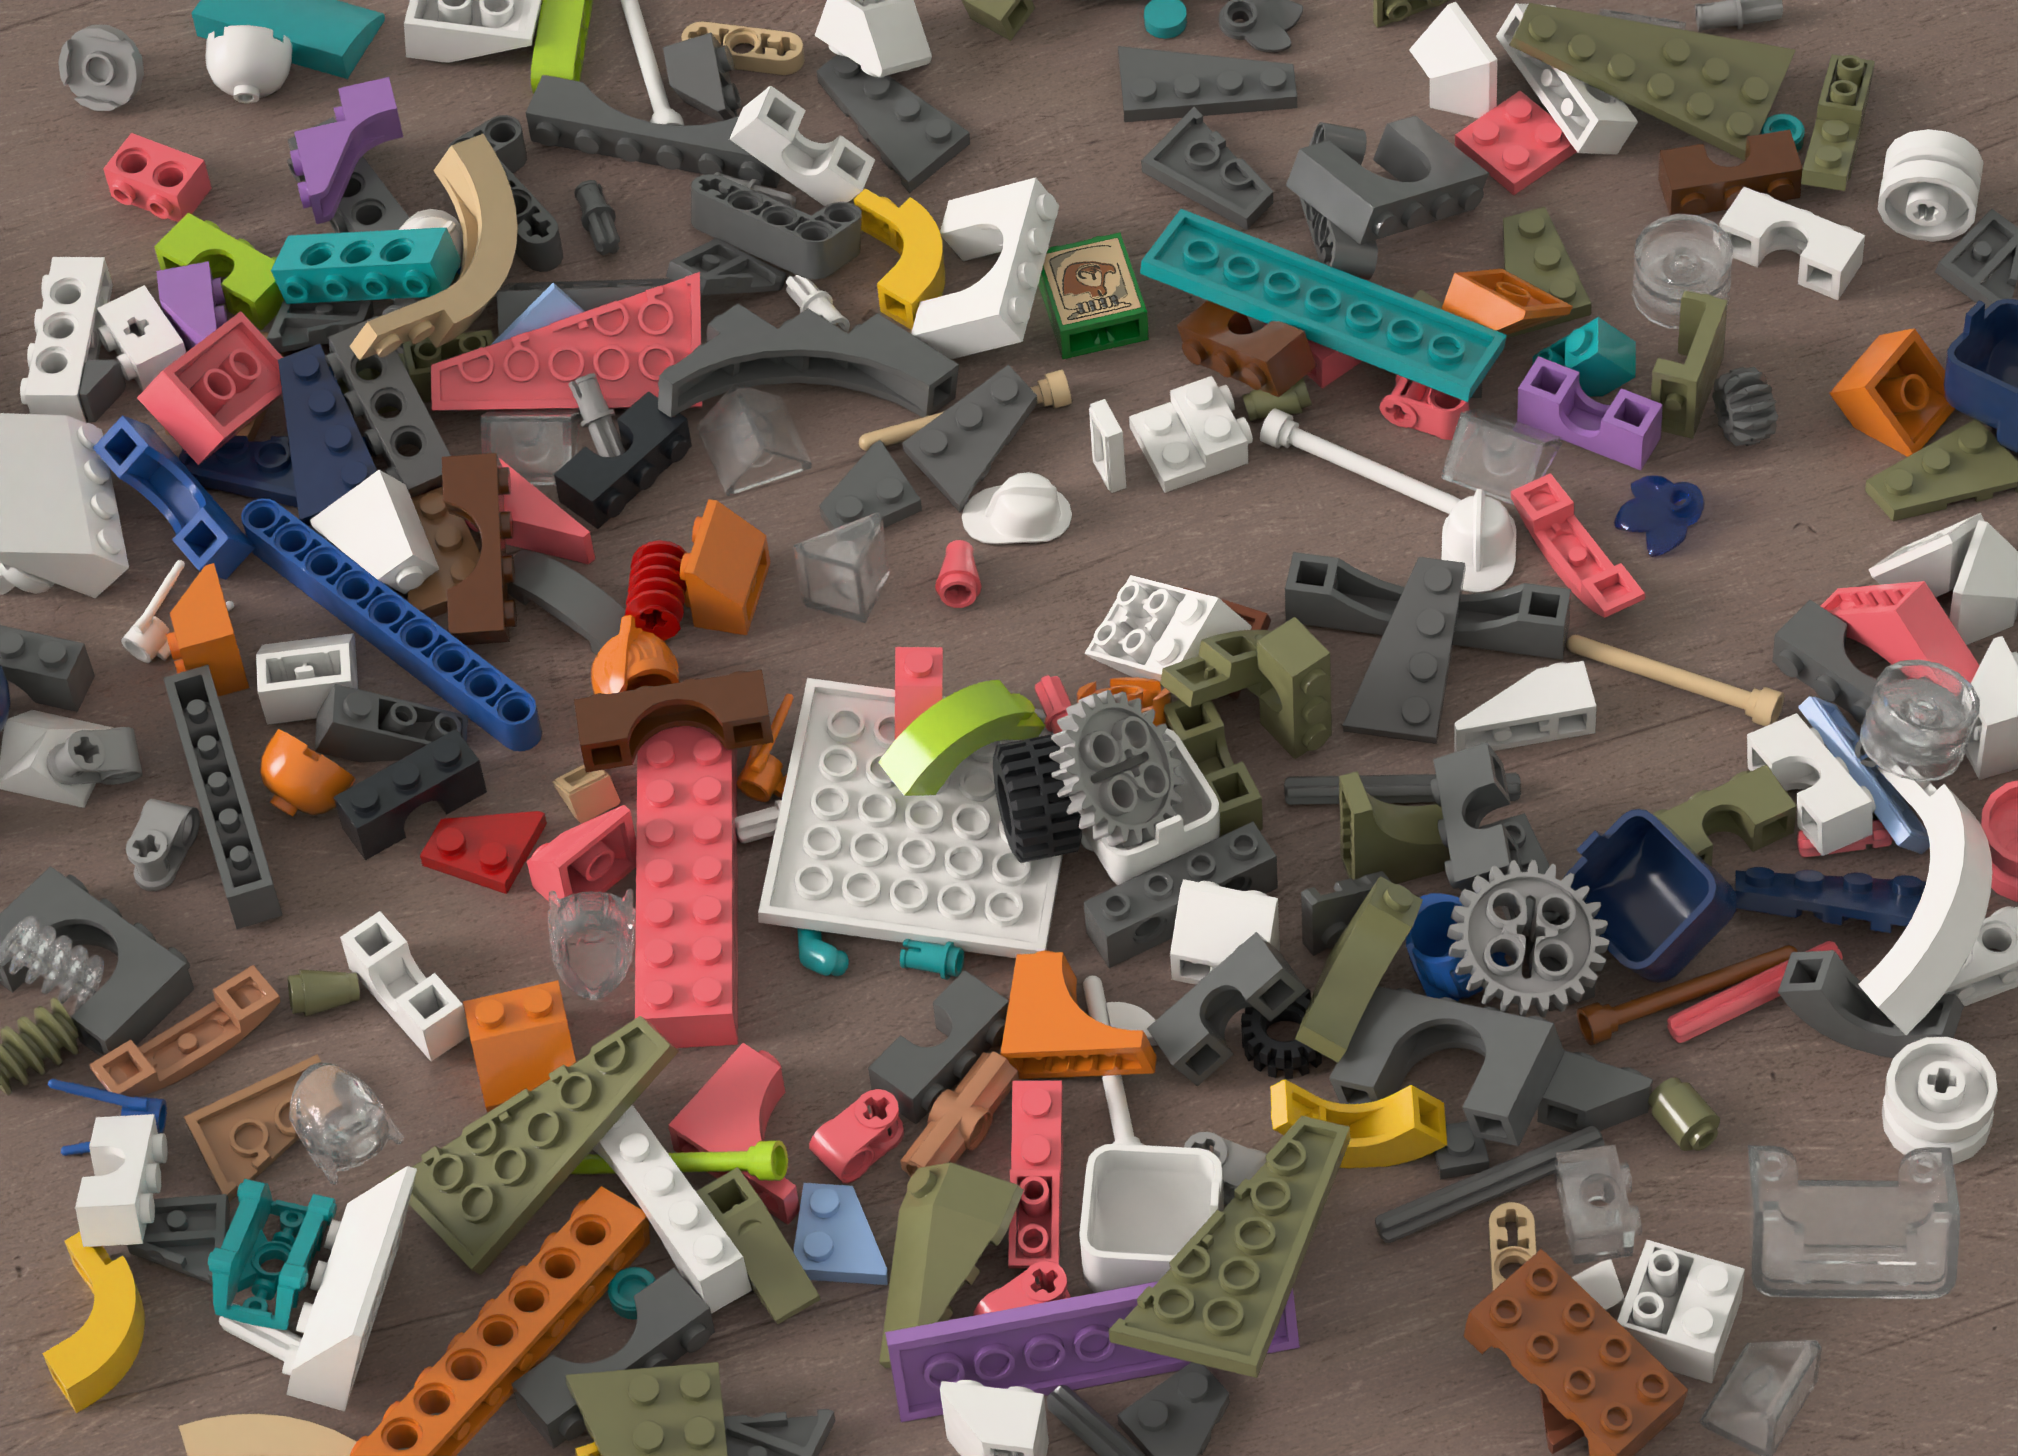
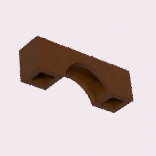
M497 453L442 457L443 501L448 512L473 524L480 532L482 539L481 555L474 570L462 582L447 589L449 633L465 645L510 642L509 627H517V611L515 600H508L507 583L515 582L513 555H506L505 539L513 538L511 511H504V495L511 494L509 467H502Z
M762 669L736 671L729 675L705 679L692 678L680 683L655 687L642 686L636 690L611 694L598 693L586 698L574 699L579 741L586 772L633 765L639 749L650 737L665 729L679 726H690L706 730L717 737L727 750L774 742Z

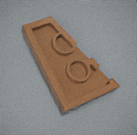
M443 486L411 498L439 570L425 579L419 587L408 591V602L429 618L448 612L447 589L466 579L476 567L481 555L465 520L449 514L443 501Z
M317 1054L184 1116V1120L220 1193L227 1194L230 1202L237 1196L240 1183H243L244 1179L254 1180L337 1105L340 1100Z

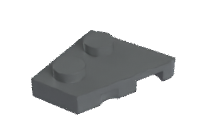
M1991 209L1939 261L1935 273L1977 303L1979 300L1984 302L1985 310L1998 300L2012 299L2018 280V227Z
M283 300L267 340L279 353L312 347L317 344H328L330 336L371 319L374 315L373 300L286 304L285 300Z
M1383 871L1367 874L1355 880L1350 878L1337 881L1333 887L1336 892L1320 895L1315 887L1307 888L1301 892L1302 942L1313 956L1327 948L1332 949L1378 878L1381 876L1389 880Z
M817 1409L818 1416L787 1418L786 1412L766 1413L756 1418L747 1415L724 1416L728 1456H818L835 1423L834 1411Z

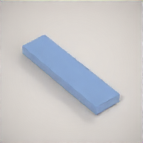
M1809 696L1799 706V709L1811 726L1819 732L1824 744L1832 755L1840 757L1845 762L1849 774L1860 787L1865 786L1870 791L1876 805L1874 813L1899 847L1923 854L1930 847L1927 830L1901 794L1877 769L1880 766L1879 764L1874 767H1867L1860 763L1869 756L1865 754L1859 758L1856 757L1855 746L1860 738L1838 707L1820 698Z

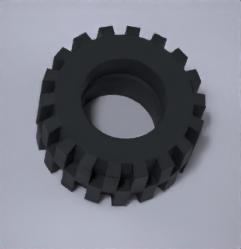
M1054 734L1000 744L995 748L993 776L999 812L1010 850L1020 863L1078 852L1080 847L1082 830L1079 828L1081 814L1076 812L1068 815L1066 811L1072 801L1069 796L1058 797L1057 793L1064 787L1063 780L1052 778L1051 773L1060 769V763L1050 758V753L1060 750V747L1051 739Z

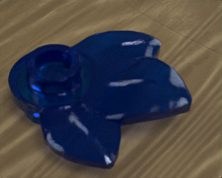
M1646 476L1631 483V490L1635 498L1621 506L1616 515L1614 525L1616 529L1623 531L1646 532L1647 550L1650 557L1660 556L1676 548L1685 540L1688 526L1697 522L1701 517L1705 500L1701 490L1692 483L1678 482L1673 484L1663 476ZM1687 499L1686 502L1681 505H1674L1676 502L1680 500Z

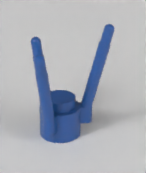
M51 1079L48 1082V1086L52 1089L122 1106L121 1116L154 1114L158 1134L164 1132L167 1117V1103L165 1099L139 1096L130 1097L56 1079ZM90 1141L63 1146L61 1154L67 1156L90 1153Z

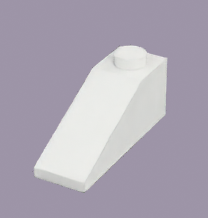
M1584 661L1573 663L1559 662L1549 667L1538 668L1456 721L1454 728V751L1457 752L1488 742L1491 748L1496 751L1594 734L1596 703Z

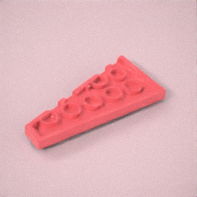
M700 272L556 321L539 329L513 336L510 339L490 346L481 347L432 364V411L579 409L568 384L592 373L596 374L601 392L609 409H629L648 391L658 398L659 375L667 367L677 364L701 345ZM702 401L689 408H702Z

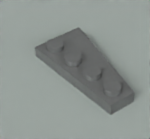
M1118 46L1124 122L1183 118L1193 107L1203 116L1297 108V91L1293 64Z
M838 54L817 70L818 83L845 116H850L858 125V131L867 142H872L880 152L881 159L890 170L894 169L900 176L901 184L909 194L970 144V134L967 130L888 75L882 78L870 76L861 69L860 64L849 57Z
M1418 557L1342 725L1344 732L1437 744L1466 571L1464 562Z

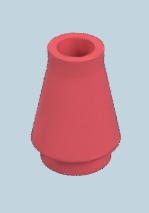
M955 540L947 545L946 555L935 585L936 591L943 603L953 608H964L971 605L980 594L982 588L973 557V547L970 543L963 540Z

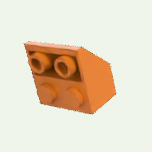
M708 499L703 517L697 516L694 521L692 530V542L694 544L691 553H684L681 561L680 579L685 580L687 585L685 606L691 608L694 627L747 635L771 563L767 537L719 501Z

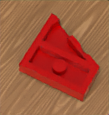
M531 811L443 818L439 821L420 854L422 866L507 894L547 824L545 813Z

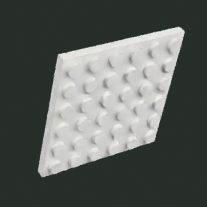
M807 678L761 896L758 922L902 943L905 939L946 945L950 941L954 942L955 947L963 948L967 952L1016 958L1017 954H1035L1039 951L1047 950L1063 855L1020 863L1010 850L1006 839L994 784L993 756L996 746L1020 740L996 741L978 749L955 768L936 795L904 796L878 763L895 741V690ZM1035 709L1034 712L1044 723L1046 718L1044 711ZM1045 727L1039 737L1053 734V732L1048 731Z

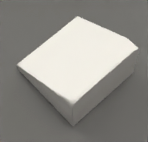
M1611 1259L1599 1262L1572 1277L1615 1320L1618 1319L1625 1298Z

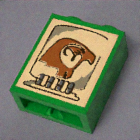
M1120 232L1048 248L1038 286L1062 360L1149 340L1147 309Z

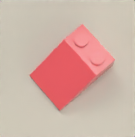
M240 311L162 370L137 399L199 465L283 395L278 360L283 357Z

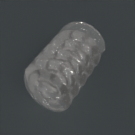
M30 915L20 921L7 934L0 945V963L8 956L12 958L9 967L10 974L15 975L24 966L27 967L26 984L31 985L40 976L43 977L41 993L44 995L58 986L60 991L57 999L61 1004H64L72 996L76 997L73 1007L74 1013L97 992L104 971V960L102 957L93 955L88 958L87 948L81 945L72 948L71 938L64 935L56 938L55 928L47 925L40 928V921L35 916Z

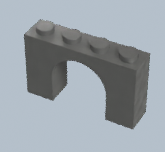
M1412 116L1387 123L1373 158L1377 164L1399 181L1387 179L1370 172L1328 140L1299 149L1286 186L1361 245L1474 210L1483 198V188L1489 172L1417 116Z
M51 866L0 913V984L12 993L51 956L66 948L79 945H94L105 948L118 957L117 966L109 980L71 1016L78 1031L80 1043L100 1057L130 1039L137 1045L194 990L188 971L190 963L180 951L173 947L165 949L156 942L153 934L140 923L130 924L122 918L120 911L110 901L104 898L98 901L89 894L87 888L78 878L71 874L65 877Z
M1377 986L1357 1025L1346 1052L1336 1064L1329 1079L1339 1103H1369L1398 1092L1411 1068L1421 1059L1434 1052L1449 1048H1464L1476 1051L1485 1056V1060L1462 1107L1473 1136L1519 1147L1565 1052L1554 1023L1538 1016L1524 1017L1500 1012V1009L1495 1007L1481 1008L1466 1005L1447 997L1438 999L1418 995L1404 988L1395 990Z

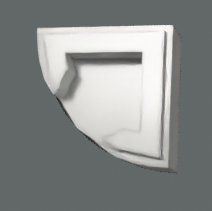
M1124 1002L1106 1003L1111 1027L1126 1030H1143L1151 1046L1158 1045L1147 1030L1156 1021L1147 1011Z

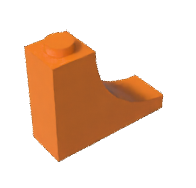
M1044 950L1035 954H1017L1000 1054L1007 1058L1009 1063L1018 1070L1019 1079L1155 1073L1157 1055L1143 1030H1126L1105 1025L1088 1016L1079 1008L1076 994L1077 978L1063 952L1055 953Z

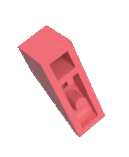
M499 458L502 467H509L511 476V494L504 495V511H511L513 538L505 539L506 544L588 565L593 562L595 555L590 531ZM465 520L472 530L478 532V529L473 524Z

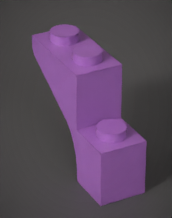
M389 77L338 88L342 106L334 108L337 122L294 132L298 149L290 151L296 177L304 175L306 180L297 183L303 209L312 207L316 224L328 222L334 217L358 160L373 147L403 137Z

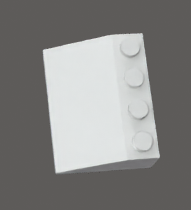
M410 0L404 21L406 57L450 63L532 46L542 0Z
M0 413V563L93 598L99 596L129 568L110 468L93 449L103 437L102 429L68 415Z
M409 1166L403 1168L347 1203L342 1221L332 1219L324 1248L332 1251L328 1263L320 1260L317 1263L310 1289L318 1291L314 1304L304 1302L296 1331L304 1333L300 1346L290 1344L283 1365L282 1373L290 1375L286 1395L345 1412L399 1248L417 1172L416 1168Z

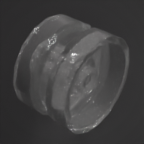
M1688 214L1661 217L1646 226L1636 239L1634 252L1632 296L1637 309L1653 323L1669 329H1679L1681 298L1684 291L1710 294L1716 298L1728 300L1729 304L1734 248L1728 234L1715 222L1698 215Z
M1920 659L1899 661L1886 667L1877 678L1871 695V705L1866 710L1861 725L1860 742L1870 759L1880 768L1900 778L1919 782L1943 779L1953 774L1963 761L1968 747V737L1973 732L1979 716L1980 699L1972 684L1958 672L1942 664Z

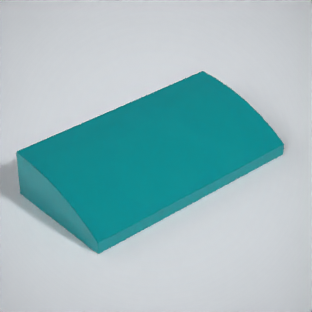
M200 0L191 13L198 37L207 39L213 31L215 32V38L223 36L224 27L251 25L265 27L273 30L274 39L283 42L284 35L290 39L293 45L292 64L345 79L349 78L385 21L383 13L338 0Z

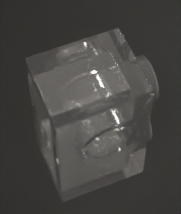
M1608 1145L1556 1153L1555 1182L1573 1264L1633 1256L1634 1236L1642 1235L1641 1218L1638 1206H1629L1626 1193L1632 1192L1630 1169L1627 1162L1619 1163L1616 1146ZM1604 1201L1608 1203V1205L1601 1207L1594 1206L1591 1204V1202Z

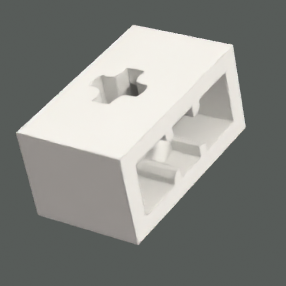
M145 285L97 308L102 326L97 328V333L102 344L108 352L113 350L117 352L119 356L116 357V360L120 363L124 377L127 381L135 379L142 391L146 389L162 370L186 353L184 342Z

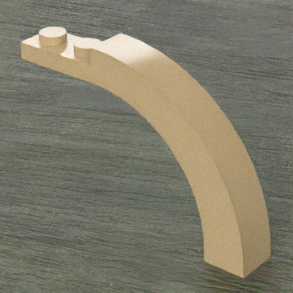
M484 134L451 145L433 170L447 190L455 206L462 229L463 263L457 282L431 297L367 321L350 345L359 361L378 354L379 357L387 356L407 341L416 344L428 337L435 348H438L453 340L467 330L480 316L505 281L513 263L517 244L516 207L506 173Z
M226 1415L206 1418L179 1426L187 1456H350L356 1444L355 1440L333 1429L310 1421L279 1415Z

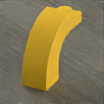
M864 189L854 198V205L858 206L862 211L861 230L890 246L901 255L897 264L877 283L880 312L912 330L920 302L941 297L944 291L946 279L939 228L930 213L911 197L898 208L887 197H879L871 191Z
M1286 1079L1270 1087L1271 1119L1274 1131L1285 1135L1301 1116L1350 1127L1351 1139L1340 1168L1398 1165L1422 1158L1447 1146L1444 1102L1413 1085L1386 1098L1362 1104L1330 1102Z
M80 1232L64 1242L75 1268L94 1294L93 1309L85 1324L75 1334L42 1353L52 1378L76 1413L105 1396L123 1379L138 1355L145 1327L142 1299L124 1256L122 1255L112 1261L103 1246L83 1247Z

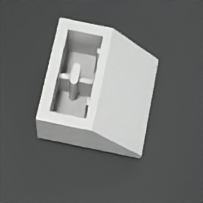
M827 0L815 36L827 43L832 52L840 56L849 57L860 64L861 69L866 74L882 78L930 63L932 55L914 0Z
M354 633L264 644L256 654L258 695L267 725L317 718L318 711L335 684L358 689Z
M2003 636L1993 639L1967 692L1960 744L1979 780L2018 769V653H2011Z
M1183 879L1170 951L1172 980L1197 985L1203 977L1214 970L1255 932L1259 933L1280 952L1278 898L1267 896L1260 891L1249 890L1245 892L1221 887L1210 881L1195 882Z
M1646 1240L1617 1322L1669 1371L1712 1383L1742 1300L1745 1269Z
M960 1380L957 1383L941 1382L940 1394L946 1436L960 1456H1047L1049 1438L1044 1394L1035 1393L1028 1388L1013 1386L1008 1389L985 1387L981 1383L972 1380Z

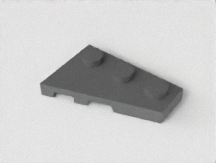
M1195 107L1141 160L1143 173L1246 230L1274 203L1273 190L1243 158L1238 159L1226 147V140L1217 130L1214 132L1210 130L1203 122V115Z
M1008 364L902 442L903 450L950 503L961 512L969 501L968 496L980 480H984L991 470V464L1004 445H1008L1037 405V395Z

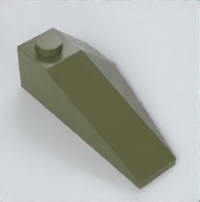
M952 1162L916 1169V1172L908 1182L907 1193L899 1209L879 1361L883 1367L891 1368L885 1332L943 1322L950 1319L953 1309L949 1303L965 1283L972 1285L981 1272L974 1265L989 1243L998 1246L1006 1234L1024 1191L1019 1185Z

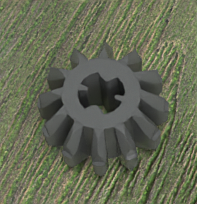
M1740 367L1730 370L1729 373L1720 375V378L1715 379L1713 386L1715 392L1712 395L1715 403L1714 412L1718 417V426L1723 429L1724 437L1728 441H1731L1735 446H1749L1760 443V440L1770 438V435L1775 434L1776 421L1778 419V414L1775 410V403L1777 401L1773 398L1772 387L1767 384V379L1763 372H1759L1755 367Z

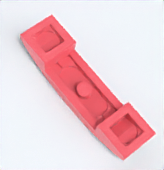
M1551 473L1511 491V499L1538 548L1565 585L1589 609L1605 618L1645 600L1644 591L1622 563L1614 566L1575 517L1574 502Z

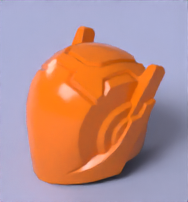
M632 615L621 618L619 634L611 638L600 649L591 667V682L594 694H611L636 690L642 686L655 687L680 683L678 663L671 649L653 633L643 631L642 628H636L635 618Z

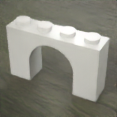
M1037 178L948 201L940 234L962 261L1001 252L993 268L973 286L957 293L921 301L911 334L949 359L1023 342L1059 208L1055 198L1048 193Z

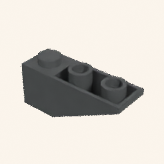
M335 684L317 713L315 752L355 762L398 761L454 729L459 732L467 743L468 715Z

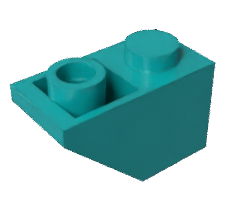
M1599 317L1574 330L1549 347L1542 349L1532 357V365L1539 356L1580 372L1579 384L1587 396L1603 397L1636 377V341Z

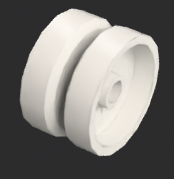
M1930 129L1909 132L1895 139L1886 152L1879 194L1878 211L1883 222L1896 233L1914 240L1930 242L1950 240L1965 233L1975 222L1983 169V160L1978 149L1966 139L1955 134Z
M1926 1037L1906 1045L1891 1062L1886 1076L1885 1096L1882 1106L1884 1132L1893 1147L1910 1160L1930 1166L1955 1165L1972 1158L1986 1144L1992 1127L1993 1109L1998 1092L1996 1073L1986 1056L1969 1043L1950 1037Z

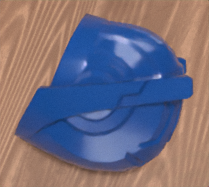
M1430 893L1421 896L1420 898L1423 899L1414 925L1405 939L1410 962L1426 995L1438 999L1447 997L1459 1001V999L1469 998L1484 989L1482 986L1472 991L1466 989L1472 975L1471 973L1456 975L1457 964L1463 958L1450 957L1448 953L1451 945L1457 942V940L1447 937V932L1450 925L1457 923L1450 918L1454 906H1463L1459 901V897L1442 893ZM1495 952L1491 954V958L1496 964L1503 967L1509 966L1504 958L1505 953Z

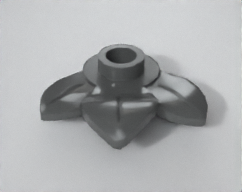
M1230 0L1219 13V27L1226 36L1237 40L1245 39L1256 50L1280 52L1291 47V40L1286 32L1299 21L1303 13V6L1290 0ZM1237 19H1243V20H1245L1246 22H1244V23H1237V22H1234V21L1237 20Z

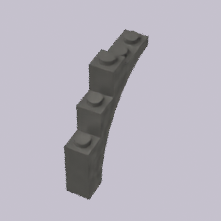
M736 304L722 315H717L711 320L706 331V344L699 345L680 362L667 367L659 375L658 409L669 417L677 415L698 402L728 391L758 385L784 383L832 385L866 392L899 404L921 417L933 415L956 398L959 364L879 313L863 324L856 325L848 334L809 308L795 318L785 321L777 329L745 307Z

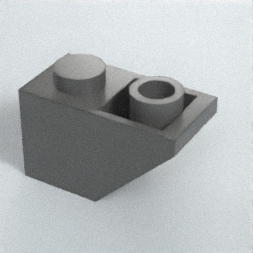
M710 32L663 47L669 84L683 102L718 121L737 117L736 109L741 108V98L734 83L731 84L729 71L734 70V61L727 45L722 46Z
M1564 1050L1565 1053L1538 1106L1537 1122L1570 1133L1588 1126H1595L1599 1131L1648 1113L1650 1108L1648 1100L1652 1093L1653 1079L1644 1076L1632 1068H1618L1599 1062L1586 1053H1571Z

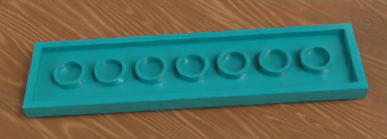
M1183 209L1179 210L1141 260L1140 274L1267 324L1271 321H1281L1305 331L1306 337L1310 341L1466 402L1470 400L1505 348L1506 334Z

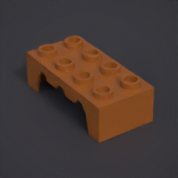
M1542 1249L1469 1311L1463 1337L1482 1355L1491 1346L1494 1349H1501L1510 1359L1511 1365L1529 1383L1538 1385L1547 1395L1548 1401L1568 1420L1572 1419L1582 1428L1585 1437L1588 1439L1590 1456H1634L1681 1413L1688 1389Z

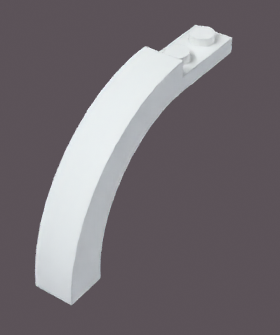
M1890 756L1877 769L1923 820L1930 841V866L1921 900L1905 931L1884 959L1858 985L1874 1004L1907 1035L1941 999L1958 975L1974 946L1987 912L1991 894L1992 857L1988 839L1981 824L1945 784L1937 790L1912 763L1904 769Z

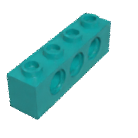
M447 227L289 235L271 272L286 304L431 297L449 288L461 263V259Z

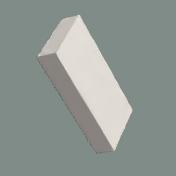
M1103 399L1090 404L1089 408L1093 462L1107 489L1113 493L1126 488L1123 431L1106 400Z

